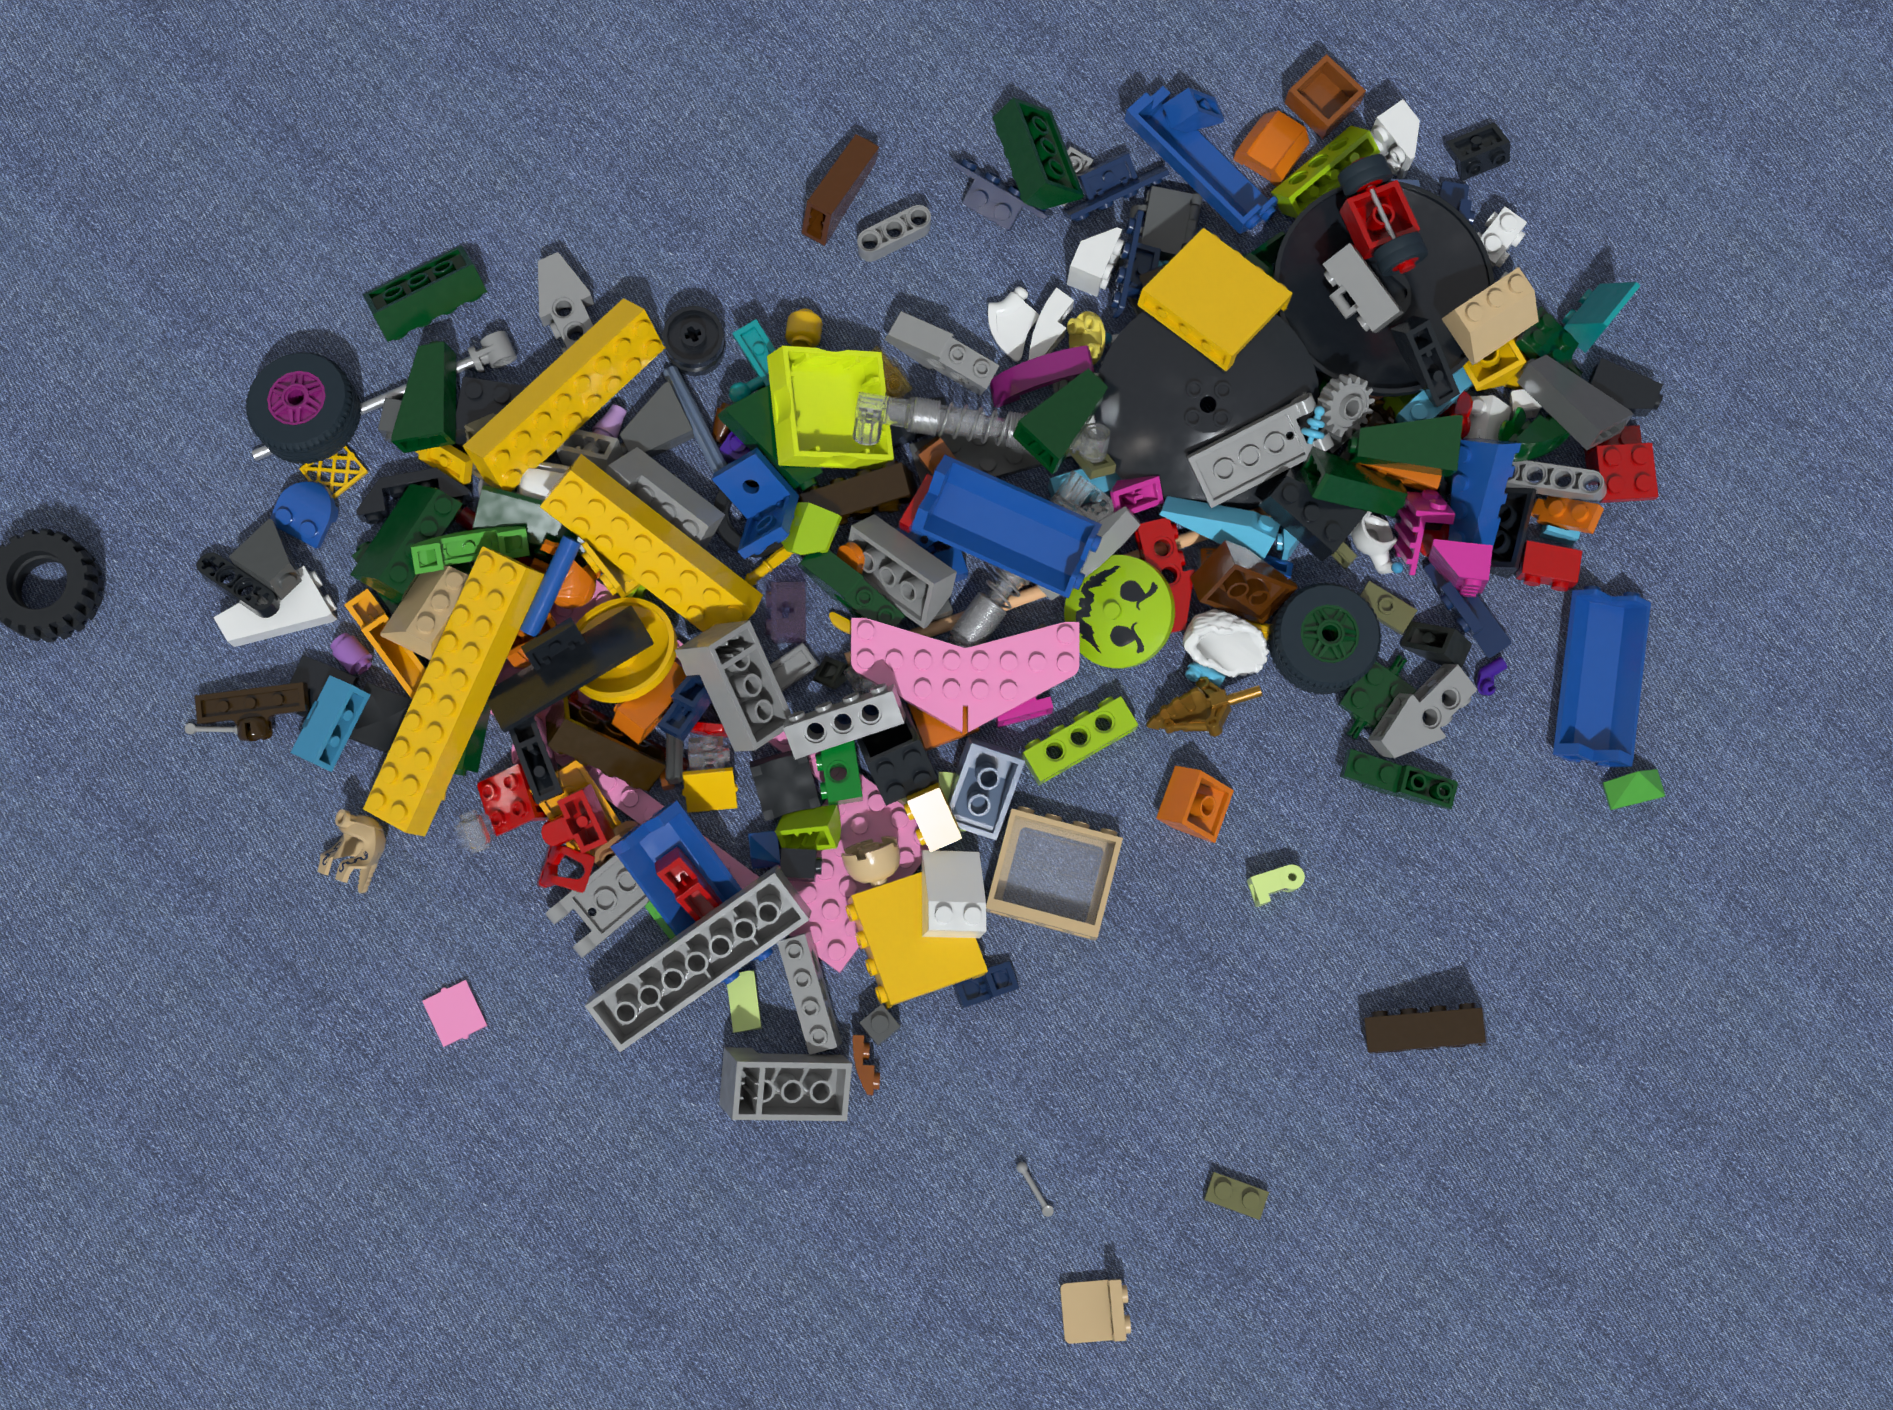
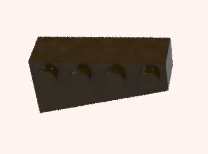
M891 461L883 464L881 469L875 471L871 469L859 471L856 473V477L850 479H833L829 482L830 485L821 488L819 486H811L803 490L802 494H799L797 503L809 502L842 517L839 523L840 526L847 524V518L850 517L853 520H864L874 515V511H888V514L900 511L899 507L912 501L918 491L915 474L902 462Z
M571 695L553 704L545 716L547 745L554 752L567 754L584 766L591 765L601 770L608 777H617L634 789L641 788L647 792L651 790L666 767L664 751L646 740H643L638 745L612 725L613 720L608 719V721L604 722L592 713L593 708L584 703L579 707L569 701Z
M1476 1003L1458 1004V1010H1447V1005L1431 1006L1429 1007V1012L1418 1013L1417 1008L1400 1009V1015H1388L1387 1010L1371 1012V1017L1364 1018L1368 1053L1411 1051V1049L1431 1050L1445 1046L1446 1048L1469 1046V1044H1477V1046L1488 1045L1484 1010L1482 1007L1477 1008Z

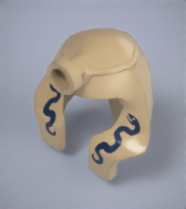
M341 809L336 815L335 823L339 826L338 829L343 835L332 848L321 853L317 872L328 875L334 859L354 856V858L345 859L340 862L335 879L347 883L351 872L354 869H360L358 892L365 893L368 890V886H370L373 873L385 849V834L383 827L375 819L366 815H351L349 811Z

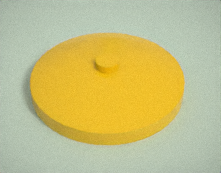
M633 597L613 599L594 607L576 623L577 628L583 634L625 608L632 606L654 642L652 646L581 687L579 690L584 695L605 703L631 701L653 690L667 676L676 658L677 635L666 613L654 603Z

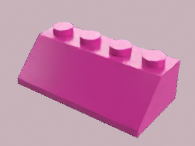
M1434 539L1428 560L1447 583L1450 581L1461 596L1476 597V594H1482L1489 581L1493 545Z

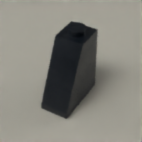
M1603 358L1594 366L1588 383L1629 409L1633 413L1632 417H1646L1652 409H1658L1663 399V395L1660 394L1663 384Z

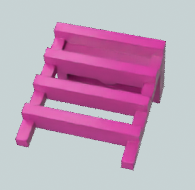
M1423 490L1422 493L1407 492L1405 505L1398 510L1402 520L1401 523H1395V530L1399 535L1393 547L1396 549L1395 556L1401 557L1406 564H1410L1409 575H1415L1425 523L1453 524L1454 511L1441 495L1434 490Z

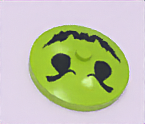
M1111 555L1100 567L1084 578L1079 590L1074 588L1069 598H1066L1064 619L1065 622H1079V652L1085 658L1095 664L1108 668H1131L1147 662L1163 648L1174 625L1175 603L1167 580L1153 565L1132 556Z

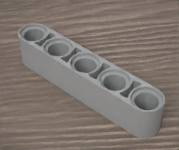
M1527 460L1512 463L1515 466V474L1508 479L1506 488H1534L1537 490L1536 494L1588 502L1600 501L1607 493V486L1603 476L1595 470ZM1533 474H1543L1541 481L1537 483L1530 482V477ZM1563 477L1572 479L1571 483L1566 487L1557 485L1558 481ZM1591 481L1600 483L1599 488L1595 491H1587L1585 488Z

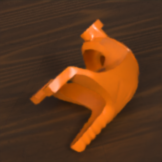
M545 539L540 550L554 556L559 543ZM536 558L530 564L531 568L543 574L546 573L549 566L548 563ZM574 560L554 603L565 609L580 608L587 604L595 594L596 579L601 575V571L595 574L588 564L581 567Z

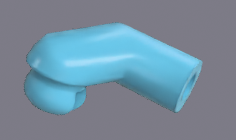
M1197 662L1190 663L1187 666L1188 670L1185 672L1186 678L1192 682H1197L1200 677H1207L1210 682L1219 688L1226 677L1222 673L1212 668L1204 667Z

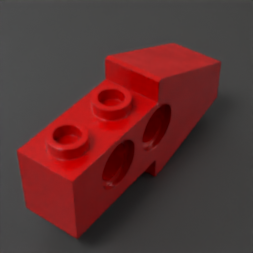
M1167 518L1141 523L1134 532L1140 559L1153 565L1160 573L1163 569L1172 571L1174 580L1169 586L1175 603V619L1171 634L1181 632L1186 629L1193 586L1190 577L1195 571L1192 569L1183 572L1182 567L1185 566V558L1182 550L1177 549L1175 540L1179 536L1175 523H1171ZM1156 542H1162L1166 545L1167 554L1165 556H1159L1155 553L1154 544Z

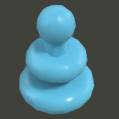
M1317 406L1314 409V418L1307 419V423L1311 425L1310 428L1304 427L1301 429L1302 434L1309 436L1307 441L1309 444H1313L1314 438L1323 439L1325 437L1323 432L1318 431L1319 428L1325 426V423L1321 421V416L1325 413L1322 406Z

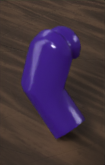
M1501 657L1478 670L1476 688L1480 694L1490 696L1496 691L1494 686L1495 676L1507 669V665Z

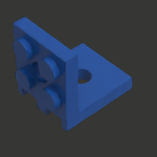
M758 448L713 473V482L747 518L737 550L743 559L753 554L759 555L767 546L774 542L780 543L788 537L799 495ZM754 480L759 484V486L750 487L745 483V481Z

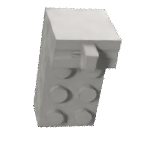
M638 447L609 464L605 470V473L703 549L707 548L725 516L719 509Z
M750 620L715 624L675 649L685 675H700L734 752L757 750L784 731L783 726L791 712Z
M724 1047L719 1105L732 1120L847 1121L852 1063L844 1055L757 1053L753 1048Z

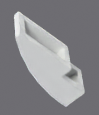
M1057 287L1038 317L1032 335L1028 360L1052 353L1065 337L1066 327L1061 323L1072 311L1074 300Z

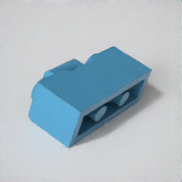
M329 675L317 701H314L302 725L303 729L290 753L332 772L370 694Z

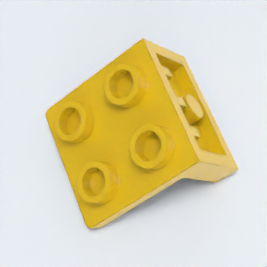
M586 541L581 544L586 551L582 554L583 558L595 574L599 571L602 572L599 578L613 596L618 593L621 598H625L641 586V584L594 548L592 549Z

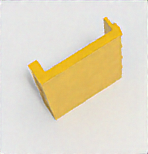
M1202 228L1142 289L1137 305L1223 370L1227 371L1233 365L1237 354L1280 309L1283 311L1287 309L1293 293L1285 285L1278 283L1267 275L1262 268L1255 266L1244 258L1240 252L1233 250L1222 242L1217 235Z
M922 872L851 895L848 899V905L845 906L847 916L850 922H855L858 930L855 933L860 949H865L868 958L865 960L867 971L870 976L875 977L878 985L875 987L876 996L880 1004H885L886 1009L956 983L981 977L988 972L976 938L922 937Z

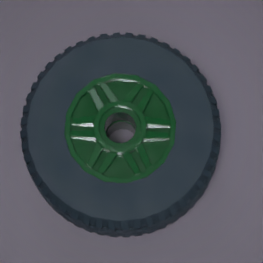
M1329 582L1306 586L1289 597L1275 614L1268 635L1272 661L1276 665L1277 670L1279 669V673L1284 676V679L1289 680L1291 685L1294 684V687L1301 688L1303 691L1306 690L1308 693L1313 692L1314 694L1320 693L1322 695L1343 691L1364 677L1373 667V664H1375L1382 641L1380 640L1382 637L1380 623L1369 602H1366V599L1361 597L1358 592L1356 593L1355 590H1350L1349 587L1342 586L1341 584H1329Z

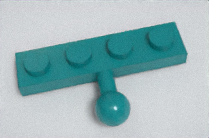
M757 319L732 333L733 338L758 375L747 383L737 382L730 387L729 397L734 403L751 395V393L759 388L770 385L767 356L776 349Z

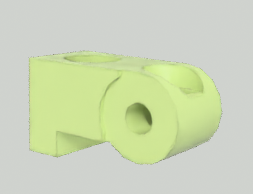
M1292 864L1250 877L1247 883L1255 906L1259 907L1271 901L1270 894L1280 891H1295L1304 883L1305 875L1299 866Z

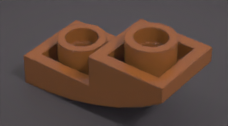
M853 1035V1055L856 1070L867 1096H873L874 1090H879L880 1072H875V1065H863V1060H869L870 1042H864V1035Z

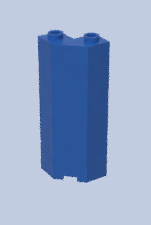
M1164 86L1152 96L1147 92L1144 93L1126 110L1124 121L1239 234L1253 229L1262 220L1267 222L1276 213L1275 207L1278 199L1273 196L1268 200L1198 130L1184 133L1172 129L1167 124L1163 104L1169 101L1171 93Z
M944 455L935 469L929 490L917 509L911 528L1066 598H1069L1074 588L1080 589L1086 575L1082 573L1091 551L1096 553L1102 537L1098 535L1102 524L947 455Z
M1584 586V590H1572L1553 755L1571 762L1579 763L1581 760L1597 762L1596 766L1633 767L1651 602L1641 598L1639 593L1624 592L1623 596H1610L1602 592L1601 588L1597 586Z
M677 800L655 812L649 820L640 826L638 824L610 846L675 935H678L696 921L676 901L674 893L656 874L655 862L677 846L680 848L722 902H725L742 890ZM773 946L753 960L758 959L761 962L773 953L771 949ZM737 970L720 983L725 982L727 985L738 978L740 973Z

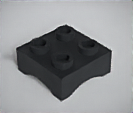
M366 682L363 691L370 694V697L349 739L388 753L413 699Z
M791 750L749 762L765 821L794 811L821 806L807 756L795 760Z

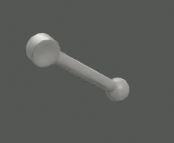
M188 723L184 728L185 732L190 735L196 732H234L237 735L236 725L234 727L196 726L193 723Z
M1019 1162L1016 1169L1019 1173L1023 1174L1041 1204L1042 1214L1046 1217L1052 1216L1054 1213L1053 1207L1047 1205L1027 1171V1164Z

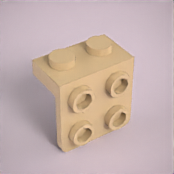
M1121 1279L1073 1282L1061 1285L1064 1339L1067 1343L1109 1340L1115 1342L1127 1341L1126 1334L1131 1333L1130 1316L1124 1315L1123 1303H1128L1127 1285L1121 1284Z

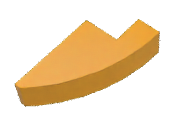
M367 587L344 603V606L361 627V631L410 698L413 699L426 668L413 651L381 637L380 633L390 618Z

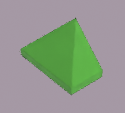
M1658 769L1637 771L1602 783L1610 810L1665 797Z

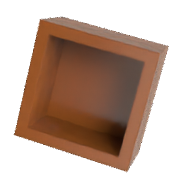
M1326 54L1289 89L1284 103L1315 133L1324 139L1361 104L1366 90Z

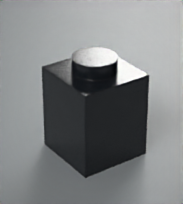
M781 848L780 869L789 881L816 882V875L822 874V858L817 857V850Z

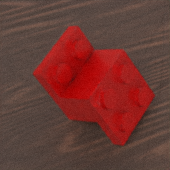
M1640 425L1625 426L1621 433L1589 450L1584 448L1586 469L1599 472L1607 486V493L1600 500V503L1645 501L1658 498L1652 443H1642ZM1591 481L1588 483V485L1598 484V488L1600 485V483L1597 481Z

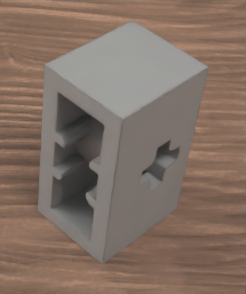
M579 429L556 449L562 465L571 466L579 455L582 454L604 472L609 464L624 456L618 438Z

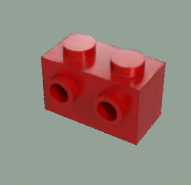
M1527 540L1523 545L1516 579L1523 580V583L1529 586L1545 584L1550 585L1551 589L1556 591H1568V589H1572L1578 583L1582 550Z

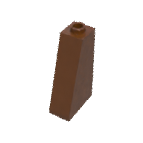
M857 134L854 135L808 199L801 231L803 235L823 246L827 244L876 164L879 146L869 139H865Z

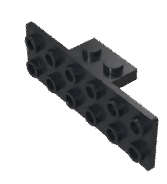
M632 606L625 608L581 634L570 617L521 646L531 665L494 686L487 703L501 730L506 733L652 646L654 642Z

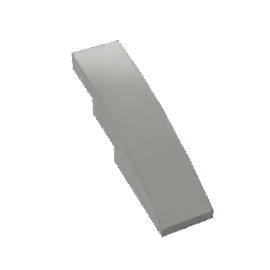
M1126 506L1098 522L1102 524L1098 533L1102 540L1096 553L1090 552L1082 570V573L1086 574L1085 577L1113 555L1140 526L1139 520ZM1037 585L1051 601L1060 595Z

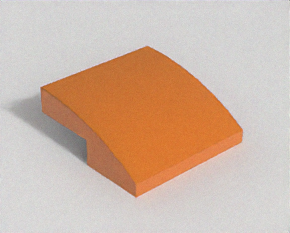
M907 703L926 751L979 731L978 727L967 733L966 706H963L962 733Z

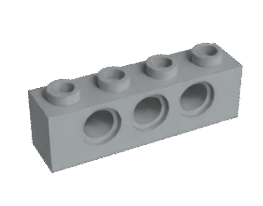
M886 683L878 684L870 688L869 693L859 695L858 692L843 697L842 702L833 705L831 702H825L816 706L815 711L806 714L804 711H798L789 715L783 729L795 760L904 724L906 714L895 684L889 686ZM871 704L876 706L879 712L876 715H868L863 707ZM847 714L851 718V722L849 724H841L837 721L836 716ZM819 723L823 726L824 731L818 734L810 730L809 725Z
M811 932L780 940L777 944L809 1055L838 1047L842 1044V1040Z

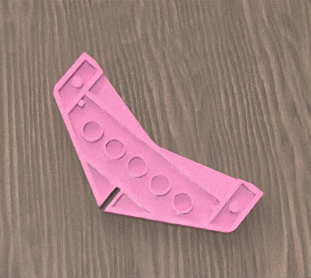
M851 618L850 663L856 674L876 685L886 683L887 686L895 684L900 699L962 733L963 706H966L967 733L1068 680L1078 672L1079 622H1062L963 648L871 619Z

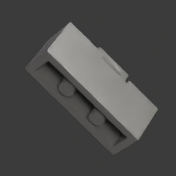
M1349 243L1323 263L1327 270L1323 273L1333 287L1336 284L1340 287L1329 296L1345 319L1358 312L1360 316L1356 319L1366 332L1371 329L1372 332L1377 333L1404 313L1353 244ZM1345 292H1348L1356 303L1352 307L1343 297Z

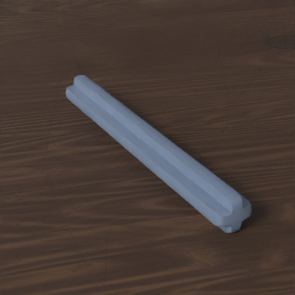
M670 366L664 369V377L667 382L669 381L712 472L720 470L727 464L678 368Z

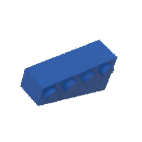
M1482 438L1461 439L1458 470L1452 477L1450 508L1454 511L1455 517L1453 524H1449L1448 541L1494 546L1501 520L1498 514L1501 505L1506 502L1508 494L1505 493L1508 477L1513 476L1515 466L1512 463L1515 453L1520 451L1521 443Z

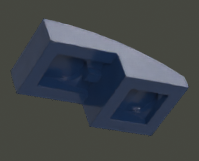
M1010 961L987 968L988 972L981 977L971 978L954 984L953 988L961 1009L1019 989Z

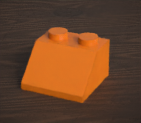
M1175 766L1156 819L1173 829L1215 843L1234 790L1201 770Z

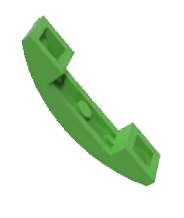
M515 526L469 530L431 538L410 545L415 574L439 571L444 570V566L476 561L482 546L500 552L510 558L529 556L526 528Z

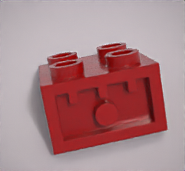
M521 764L512 766L477 784L493 837L505 834L531 821L549 820L540 805L536 804L529 790L530 786Z

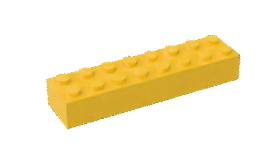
M623 298L463 445L486 484L509 492L514 490L519 485L523 474L528 468L536 469L540 463H543L665 349L645 309Z
M582 454L579 455L553 486L540 505V508L583 541H586L596 551L702 632L715 624L747 621L755 613L763 596L762 593Z

